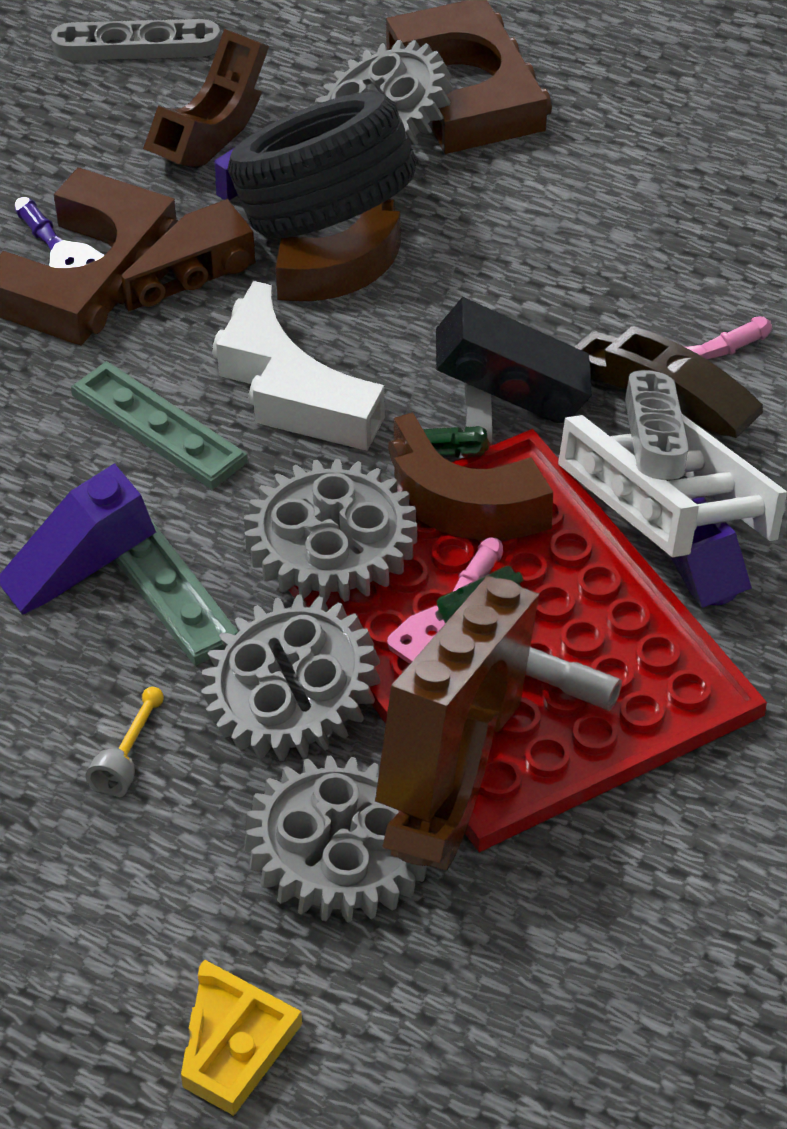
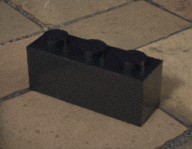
M463 296L436 327V370L555 423H564L566 417H573L592 396L588 353Z

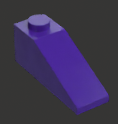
M115 463L71 490L0 573V587L22 615L48 603L156 533L141 494Z
M704 497L691 499L696 504L708 503ZM727 522L697 526L694 531L691 553L689 555L671 557L689 592L702 608L708 605L726 604L732 601L737 594L752 588L736 532Z

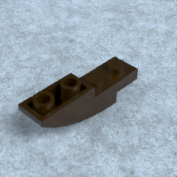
M631 326L619 338L592 331L575 346V348L589 354L591 379L627 389L629 376L635 371L650 370L668 375L675 382L681 414L700 428L714 431L719 435L737 438L763 413V404L725 371L692 350L656 333L635 326Z

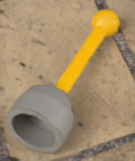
M152 686L144 690L142 694L143 705L120 747L102 750L92 760L86 771L85 778L88 785L94 791L117 797H123L127 793L135 774V764L127 755L152 709L159 707L163 703L164 695L159 688ZM109 780L119 782L111 789L108 787Z

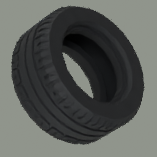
M371 91L341 96L313 105L262 128L238 144L232 151L228 172L234 182V187L251 227L265 237L288 238L339 224L382 204L405 188L413 179L417 160L395 102L381 92Z

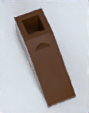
M228 199L185 214L121 275L125 308L128 312L142 306H154L163 298L184 290H196L203 286L205 282L226 274H238L248 266L256 263L254 232ZM170 270L176 276L171 279L160 282V280Z

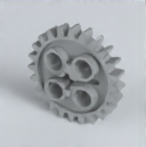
M397 40L391 50H388L385 44L382 43L376 54L371 55L368 50H365L362 61L348 60L350 69L346 72L335 71L334 75L337 78V82L324 84L323 88L328 95L316 98L315 100L319 104L341 96L370 92L367 85L373 84L379 92L395 102L405 127V132L411 145L415 146L418 144L416 135L419 132L429 134L432 132L428 125L430 120H442L443 115L438 108L450 105L451 102L446 94L453 91V86L449 81L452 75L437 51L433 52L428 44L420 48L417 41L413 40L405 48L402 41Z
M340 459L334 460L331 469H324L318 460H314L312 471L305 472L298 465H294L293 477L291 479L277 473L274 475L275 488L261 485L259 487L260 500L251 499L249 501L250 514L244 516L246 552L251 553L253 568L262 567L263 580L267 582L278 578L279 591L282 593L296 585L299 588V595H302L303 599L312 590L319 591V596L323 597L325 603L330 593L338 591L344 602L349 601L350 589L357 588L365 596H369L370 582L372 581L387 587L389 585V572L395 574H402L404 572L403 560H411L413 558V544L417 543L415 506H409V493L407 491L397 492V480L395 478L381 483V469L379 468L372 470L367 475L362 474L361 462L358 461L350 470L342 469Z
M302 595L296 596L291 608H285L281 599L275 598L273 612L267 614L260 606H254L255 620L249 623L237 617L235 622L239 632L236 635L221 632L219 635L225 650H210L208 652L214 667L202 670V675L208 686L201 690L204 699L209 705L206 708L213 722H217L216 725L224 738L232 736L234 743L240 750L251 745L257 758L260 759L268 753L271 747H273L279 761L285 760L289 749L292 747L297 748L302 758H307L309 744L315 741L323 750H328L329 741L327 735L334 732L343 738L349 736L343 723L347 719L362 722L364 717L358 704H373L375 701L369 686L380 684V678L375 669V666L380 664V660L367 628L363 629L355 613L347 616L342 604L339 602L328 609L321 596H318L310 608L307 607ZM274 643L281 644L311 704V708L308 711L300 709L271 650V646Z
M327 756L325 767L317 769L311 760L304 759L302 774L299 775L296 771L286 766L283 768L281 782L268 778L265 784V793H255L252 811L247 812L244 848L246 852L251 853L250 870L262 871L261 887L264 889L279 884L277 901L280 904L295 896L299 899L298 913L302 915L312 905L320 906V916L323 921H327L333 909H341L346 922H351L355 908H362L364 913L370 919H373L376 916L378 902H381L393 911L397 908L399 894L411 898L414 894L416 881H424L427 866L404 862L398 857L391 856V850L382 848L385 836L377 834L385 835L387 824L398 814L399 810L375 802L378 764L373 763L365 772L357 770L355 757H351L348 760L345 768H337L334 758Z

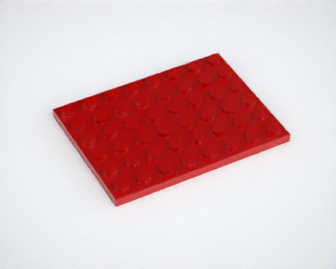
M533 428L490 446L489 450L484 451L481 457H464L452 462L466 468L491 469L532 457L553 491L552 529L521 538L500 540L503 545V555L498 562L496 561L489 574L504 566H510L515 573L520 572L524 579L520 583L522 588L539 593L530 647L565 661L578 662L622 680V686L615 705L608 711L565 694L558 687L525 675L520 706L499 733L494 731L479 793L465 832L478 852L488 849L764 717L767 701L577 479L558 465L559 458ZM416 518L417 543L413 544V558L411 560H403L404 572L402 574L389 572V585L387 587L379 585L374 581L370 582L369 596H365L357 588L350 589L349 601L344 602L338 591L330 593L326 601L328 609L339 602L342 604L347 616L355 613L363 629L367 628L375 645L374 649L380 660V664L375 666L380 678V684L369 686L375 698L374 703L371 705L385 724L391 685L410 665L389 649L388 636L410 616L436 606L437 600L441 596L454 590L459 581V574L466 570L483 540L453 536L436 530ZM294 585L289 589L294 598L299 595L298 586ZM312 590L304 599L307 607L310 608L312 603L318 598L319 591ZM429 631V632L427 633V635L433 636V635H435L437 632H436V631ZM407 639L404 640L402 644L407 645L410 644L412 641Z

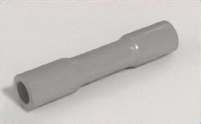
M530 647L525 675L558 687L565 694L608 711L613 708L621 690V679L581 663L568 662Z

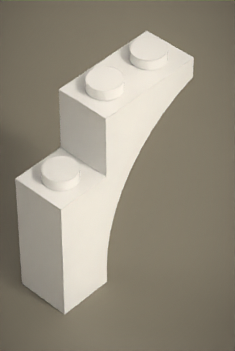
M253 281L244 298H238L235 302L231 320L225 330L220 329L214 339L212 353L213 357L218 359L219 376L251 384L249 403L254 405L255 423L368 451L385 418L384 385L348 376L321 364L304 353L291 341L277 321L273 310L272 285Z

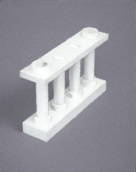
M683 414L682 419L689 447L684 476L687 478L671 481L652 478L638 470L635 456L633 455L634 449L631 434L609 436L583 415L565 418L558 465L671 557L689 555L691 553L694 531L697 526L741 519L767 540H778L782 517L785 512L787 491ZM712 496L717 501L696 504L691 499Z

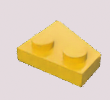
M204 959L198 971L199 985L195 1007H192L189 1045L185 1049L181 1071L182 1086L234 1116L302 1026V1012Z

